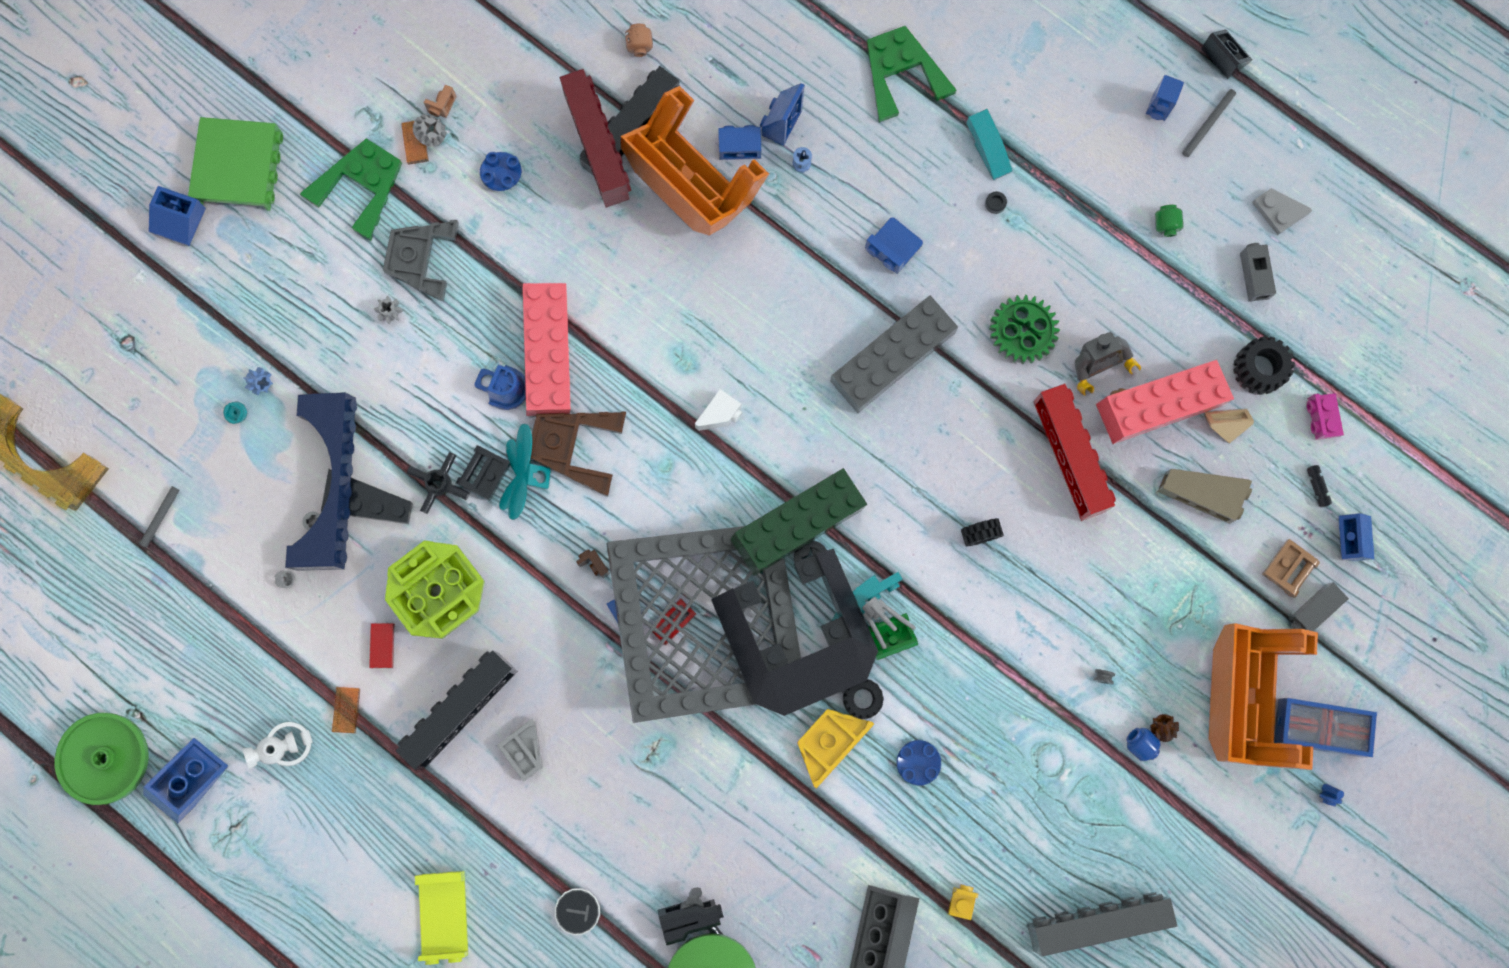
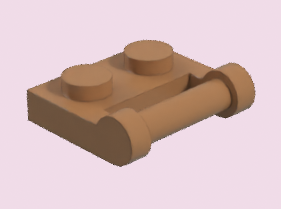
M1287 539L1262 575L1283 589L1287 595L1296 598L1299 588L1313 568L1316 569L1320 561L1291 539ZM1303 559L1306 563L1292 584L1288 583L1287 580Z

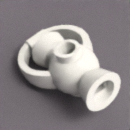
M284 722L275 726L268 736L257 744L256 749L250 747L242 748L249 770L258 765V761L268 765L294 766L308 756L313 741L309 730H306L302 725L295 722ZM284 727H295L301 730L300 735L304 746L307 745L303 755L294 761L287 762L281 760L284 757L285 751H290V753L299 752L292 731L285 735L283 740L274 737V734ZM269 747L274 748L272 754L267 753Z

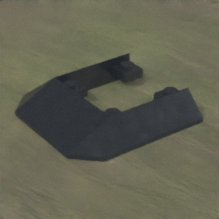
M834 549L816 553L809 558L794 563L802 585L822 577L839 618L820 626L829 647L789 664L780 643L759 651L742 611L762 602L754 581L734 589L732 588L711 599L754 704L783 716L867 681L878 653V649Z

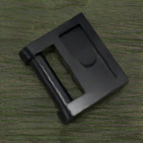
M476 445L472 459L461 478L458 477L456 484L490 501L511 462ZM482 457H486L487 460L474 483H470L469 480Z

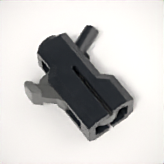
M696 887L691 889L686 901L659 909L658 916L666 946L685 941L688 934L701 930H709L710 933L723 935L717 927L721 925L720 918H724L721 905H716L714 899L702 902L701 898H699L702 895V890Z

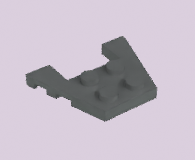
M458 220L391 230L383 266L384 273L440 301H444L447 282L426 278L433 238L456 241Z

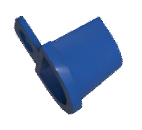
M499 364L495 372L485 368L480 370L475 381V387L488 393L489 405L498 409L511 410L524 403L526 396L525 376L523 373L507 365L504 367ZM487 375L492 376L489 386H483L482 378Z

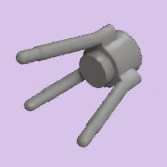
M873 597L862 607L866 612L863 616L868 621L883 649L886 648V644L872 617L875 620L880 617L893 631H896V626L884 614L886 610L912 630L916 629L913 624L887 606L881 599L878 600L876 597Z

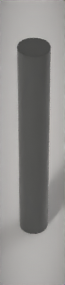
M171 486L139 545L145 548L148 547L179 493V489Z

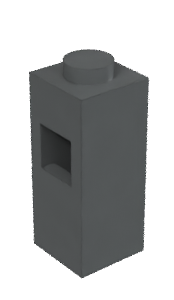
M1259 243L1248 244L1240 253L1248 301L1269 300L1276 294L1268 245H1260Z
M1334 582L1326 584L1288 619L1292 623L1293 629L1314 631L1349 598Z

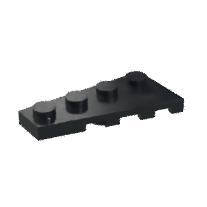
M328 469L321 512L326 504L330 491L332 479L331 469ZM351 478L350 516L409 524L413 505L411 501Z

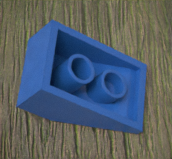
M800 83L783 90L777 98H773L769 106L771 111L768 116L764 115L760 123L762 136L780 145H785L802 112L804 84Z
M193 738L143 787V796L178 824L198 804L228 768V765L197 739Z

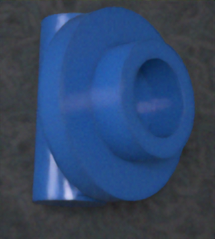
M1326 783L1322 786V793L1319 794V797L1323 798V803L1336 807L1337 803L1342 804L1344 792Z

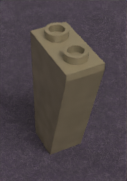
M1170 469L1165 472L1157 492L1230 524L1241 518L1244 512V508H1242L1244 500H1248L1252 492L1250 488L1252 481L1249 479Z

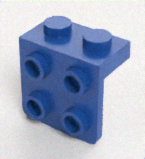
M892 217L875 236L873 234L869 236L866 240L865 249L871 256L883 262L887 269L898 274L922 247L923 241Z

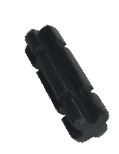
M1320 466L1308 467L1307 472L1309 477L1312 478L1310 481L1315 496L1319 498L1317 499L1319 507L1331 505L1332 500L1330 495H1327L1328 489L1324 477L1320 475L1322 473Z

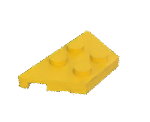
M827 709L798 740V747L812 784L816 789L872 728L873 722Z

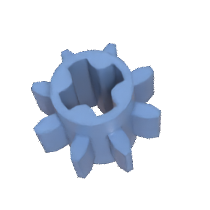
M257 367L256 371L249 369V373L246 377H243L247 383L245 388L250 391L252 390V393L259 395L260 391L267 393V389H269L270 385H273L269 378L271 373L264 372V369L261 367Z

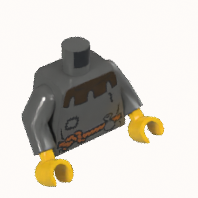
M1108 332L1083 345L1079 356L1075 360L1077 379L1080 380L1077 390L1081 394L1086 396V389L1090 393L1094 392V387L1087 382L1088 378L1110 369L1126 360L1124 367L1130 374H1133L1131 372L1133 366H1136L1139 371L1141 370L1140 364L1132 358L1133 353L1128 342L1119 336L1115 337L1112 332Z

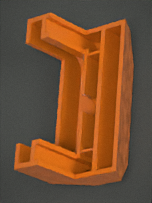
M678 86L663 94L646 125L621 136V149L634 172L693 231L710 236L729 224L752 202L769 173L754 159L748 167L745 164L739 167L729 182L677 131L695 101L684 89Z
M1237 623L1224 625L1213 648L1208 739L1217 761L1312 770L1313 747L1274 743L1278 655H1317L1318 632L1305 629H1260Z

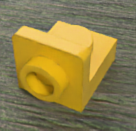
M960 884V888L953 887L948 915L968 920L972 919L975 899L978 898V893L973 892L974 887Z

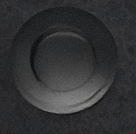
M998 191L990 193L985 201L986 209L993 214L1003 212L1007 205L1006 196Z

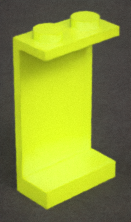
M465 871L416 875L415 885H419L422 955L418 956V961H425V965L438 964L441 959H448V963L462 962V958L468 956Z

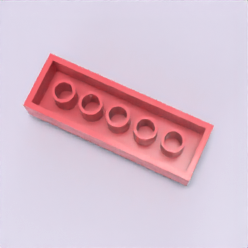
M523 283L526 416L556 413L570 414L566 283Z
M1214 360L1107 396L1098 402L1096 406L1112 444L1222 407L1234 400V397L1218 361Z

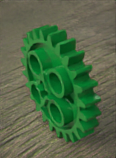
M1026 294L1023 300L1018 295H1016L1014 302L1011 298H1008L1006 301L1007 305L1001 303L999 306L1001 310L996 309L994 312L997 317L994 316L990 320L994 324L990 325L989 330L995 331L990 335V338L996 339L993 346L1000 345L1001 348L998 353L1005 351V359L1010 355L1013 356V363L1018 358H1020L1021 364H1024L1026 359L1032 364L1035 357L1041 361L1043 358L1042 354L1048 356L1050 353L1048 349L1053 350L1055 347L1052 342H1057L1059 339L1054 335L1060 331V329L1054 327L1059 323V320L1052 319L1056 312L1049 313L1048 311L1051 306L1049 305L1044 308V300L1036 303V296L1031 301L1028 300ZM1016 312H1023L1026 318L1020 319L1017 317ZM1034 323H1041L1044 330L1036 329ZM1024 326L1027 328L1026 332L1021 331ZM1005 329H1012L1015 335L1008 336L1005 333ZM1023 340L1031 341L1033 347H1026L1023 344Z

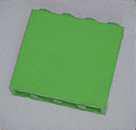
M200 117L188 196L198 199L202 205L204 201L264 206L267 211H270L271 204H274L275 201L273 189L274 184L278 180L276 167L281 159L279 146L283 143V132L276 123Z

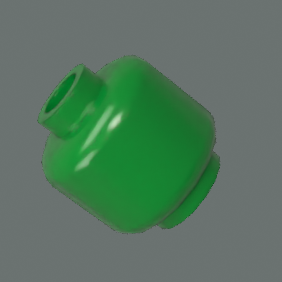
M1173 204L1161 206L1160 210L1155 213L1156 231L1164 233V237L1176 236L1177 232L1181 231L1184 227L1183 211Z

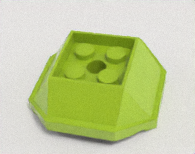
M424 540L388 567L385 601L412 636L443 639L479 612L485 580L457 545ZM439 585L441 592L438 596L433 597L431 590L434 586Z

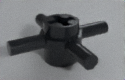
M449 452L441 469L431 470L428 473L409 466L407 474L424 481L425 487L429 492L420 509L421 512L428 514L436 497L443 496L448 492L464 500L468 499L470 492L452 485V480L448 474L457 455ZM443 478L444 481H442L441 487L437 489L436 485L433 484L434 479L440 481Z

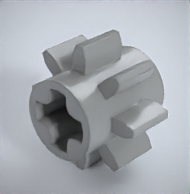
M386 296V299L382 301L378 299L379 305L374 308L376 313H380L377 318L380 321L385 318L388 324L395 319L399 321L398 315L403 312L401 307H397L399 301L395 299L392 302L389 296Z

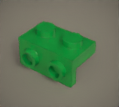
M907 613L901 615L909 621ZM894 616L889 620L896 626V631H893L884 621L875 623L886 644L885 649L880 645L871 626L868 627L878 649L877 660L918 645L914 631Z

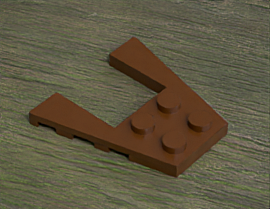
M626 412L536 414L532 432L530 459L608 497L613 474L571 466V460L579 425L622 434Z

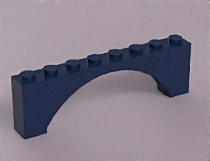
M346 392L298 395L296 416L309 421L323 438L330 456L332 479L326 504L316 522L302 538L293 545L287 546L285 568L295 571L345 570V563L347 561L346 541L349 537L347 530L350 517L349 498L352 493L350 481L353 474V436L356 430L354 421L355 411L357 410L356 397Z

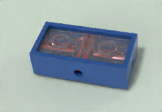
M1292 698L1278 699L1274 743L1311 746L1313 750L1362 758L1373 757L1377 712Z

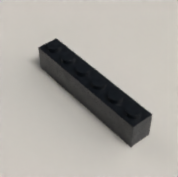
M661 66L649 73L647 81L642 86L639 85L633 93L634 96L622 104L620 112L616 117L612 116L608 121L609 131L612 132L617 152L619 151L621 157L624 155L621 149V136L646 125L663 94L680 86L679 80ZM583 149L579 158L581 166L593 175Z

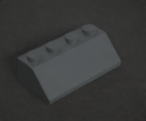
M868 885L850 968H905L920 898Z

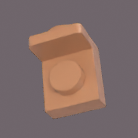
M445 85L443 90L437 94L436 102L425 99L424 105L429 114H433L435 117L442 116L447 118L457 96L453 87Z

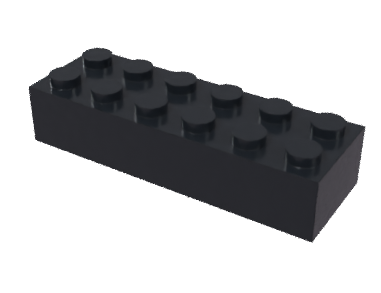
M494 650L490 653L488 651L485 652L478 660L480 664L475 669L470 668L462 676L464 680L458 686L455 684L447 691L448 697L443 702L438 701L430 709L432 713L426 719L422 718L414 726L416 730L410 736L408 734L405 735L398 742L397 745L400 747L396 752L414 770H424L518 672L500 653Z

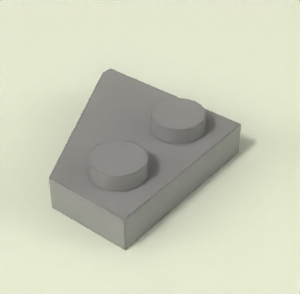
M1272 188L1252 202L1277 235L1312 211L1308 206Z
M533 719L529 720L497 745L523 782L543 768L536 725Z

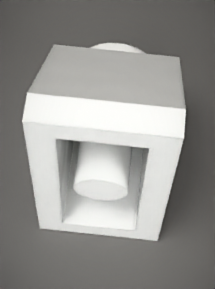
M720 389L696 421L695 428L700 431L729 426L732 421L736 422L741 416V403Z

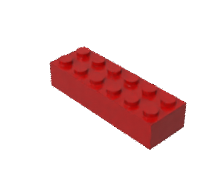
M1062 384L1042 391L1033 403L1081 521L1106 513L1116 506L1114 503L1116 498L1113 491L1109 490L1106 484L1107 475L1105 471L1100 469L1097 462L1099 461L1098 453L1090 445V434L1081 423V412L1074 406L1073 392L1070 388H1067L1066 384Z

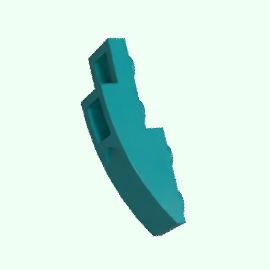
M899 572L881 582L874 575L853 591L862 615L865 614L862 607L866 604V601L869 602L873 597L880 599V593L885 590L890 593L900 587L899 582L903 578ZM837 612L831 621L839 618Z

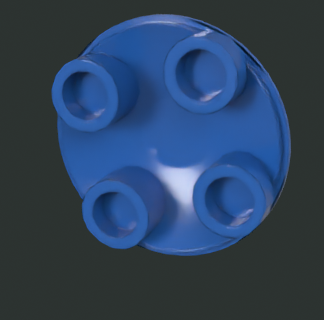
M489 152L480 167L482 182L486 187L495 191H505L514 187L522 174L518 158L507 152Z
M923 740L911 741L905 744L899 751L896 761L897 769L900 776L906 782L917 786L926 785L935 780L939 775L941 757L938 750L929 742Z

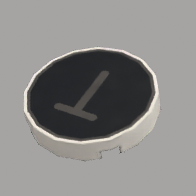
M573 888L563 893L555 906V919L558 926L564 932L571 935H583L591 931L598 923L600 917V904L591 891L583 888Z

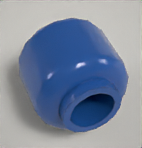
M1135 728L1128 734L1126 738L1127 749L1140 761L1154 760L1159 755L1160 740L1147 728Z

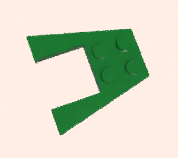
M906 26L867 39V50L879 123L899 115L897 106L884 78L921 65L936 101L956 94V88Z
M366 138L305 188L300 195L319 208L343 175L369 190L375 196L351 228L371 241L373 238L372 234L375 227L378 226L381 218L380 214L387 203L388 194L395 183L402 162Z

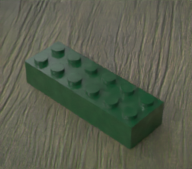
M842 468L736 531L730 540L753 576H756L858 514L868 504L845 469Z

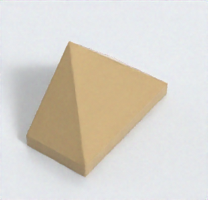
M1247 409L1204 413L1209 426L1229 444L1254 424V420Z

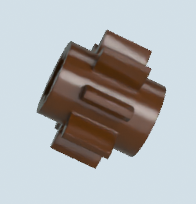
M1161 714L1153 718V724L1150 725L1151 732L1156 734L1160 741L1169 742L1173 738H1177L1179 722H1174L1173 716Z

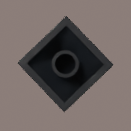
M1226 29L1212 32L1201 48L1227 79L1253 60Z

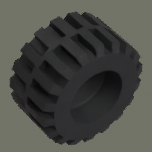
M1266 336L1252 340L1237 353V358L1233 365L1237 366L1233 369L1234 374H1238L1236 380L1243 383L1241 387L1243 389L1248 387V392L1254 393L1257 391V395H1262L1264 393H1272L1290 380L1289 377L1294 373L1292 368L1295 367V362L1291 361L1294 355L1293 353L1289 354L1288 350L1290 348L1288 345L1284 347L1282 345L1283 341L1280 339L1276 342L1275 337L1267 339ZM1255 356H1262L1270 361L1273 367L1272 376L1264 375L1257 370Z

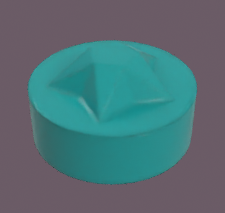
M234 401L224 407L223 414L229 423L237 424L246 419L247 409L241 402Z

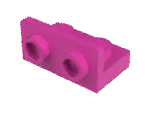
M1317 393L1307 398L1306 407L1308 413L1311 414L1312 422L1310 427L1311 432L1315 435V440L1343 436L1336 393L1326 395Z

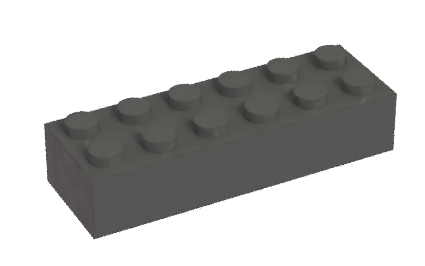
M929 295L832 374L830 382L854 410L859 413L956 333L958 326L933 297Z
M1156 892L1143 894L1142 899H1135L1134 897L1123 898L1119 904L1104 902L1099 904V908L1090 909L1089 906L1078 908L1077 913L1068 914V911L1054 914L1055 918L1046 919V916L1036 917L1032 919L1033 923L1027 924L1033 951L1042 957L1178 927L1171 898Z

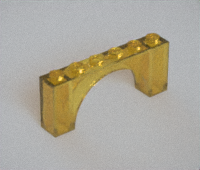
M0 393V460L5 463L3 467L13 474L16 472L21 474L22 477L20 479L28 485L32 486L35 484L38 486V492L45 497L50 498L52 496L57 500L55 504L64 510L70 508L77 511L109 468L84 452L74 462L57 470L39 471L30 468L20 457L14 440L15 426L24 408Z

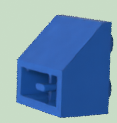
M157 186L149 204V232L190 246L206 208L198 199Z

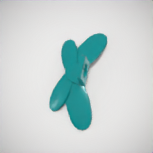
M522 424L519 427L516 442L513 439H509L506 443L508 461L511 462V467L516 476L503 492L499 508L501 510L508 508V516L511 520L517 519L524 509L527 485L542 489L549 488L551 469L529 464L532 452V433L527 424ZM542 471L544 481L539 483L536 478H533V473Z

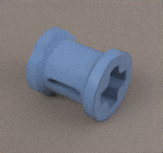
M800 147L794 151L792 165L797 172L804 173L810 169L811 151L806 147Z

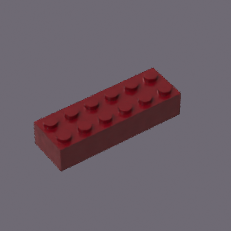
M584 68L560 76L559 79L566 102L605 208L630 200L628 192L632 191L627 172L624 171L619 151L617 152L612 132L609 131V125L605 113L602 112L599 97L595 93L591 76H586Z

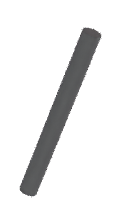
M1229 89L1183 150L1182 154L1185 157H1189L1235 97L1236 92L1233 89Z

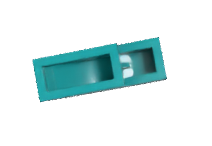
M988 109L969 116L966 124L976 141L974 145L992 179L995 180L1011 173L1013 170L1005 146Z

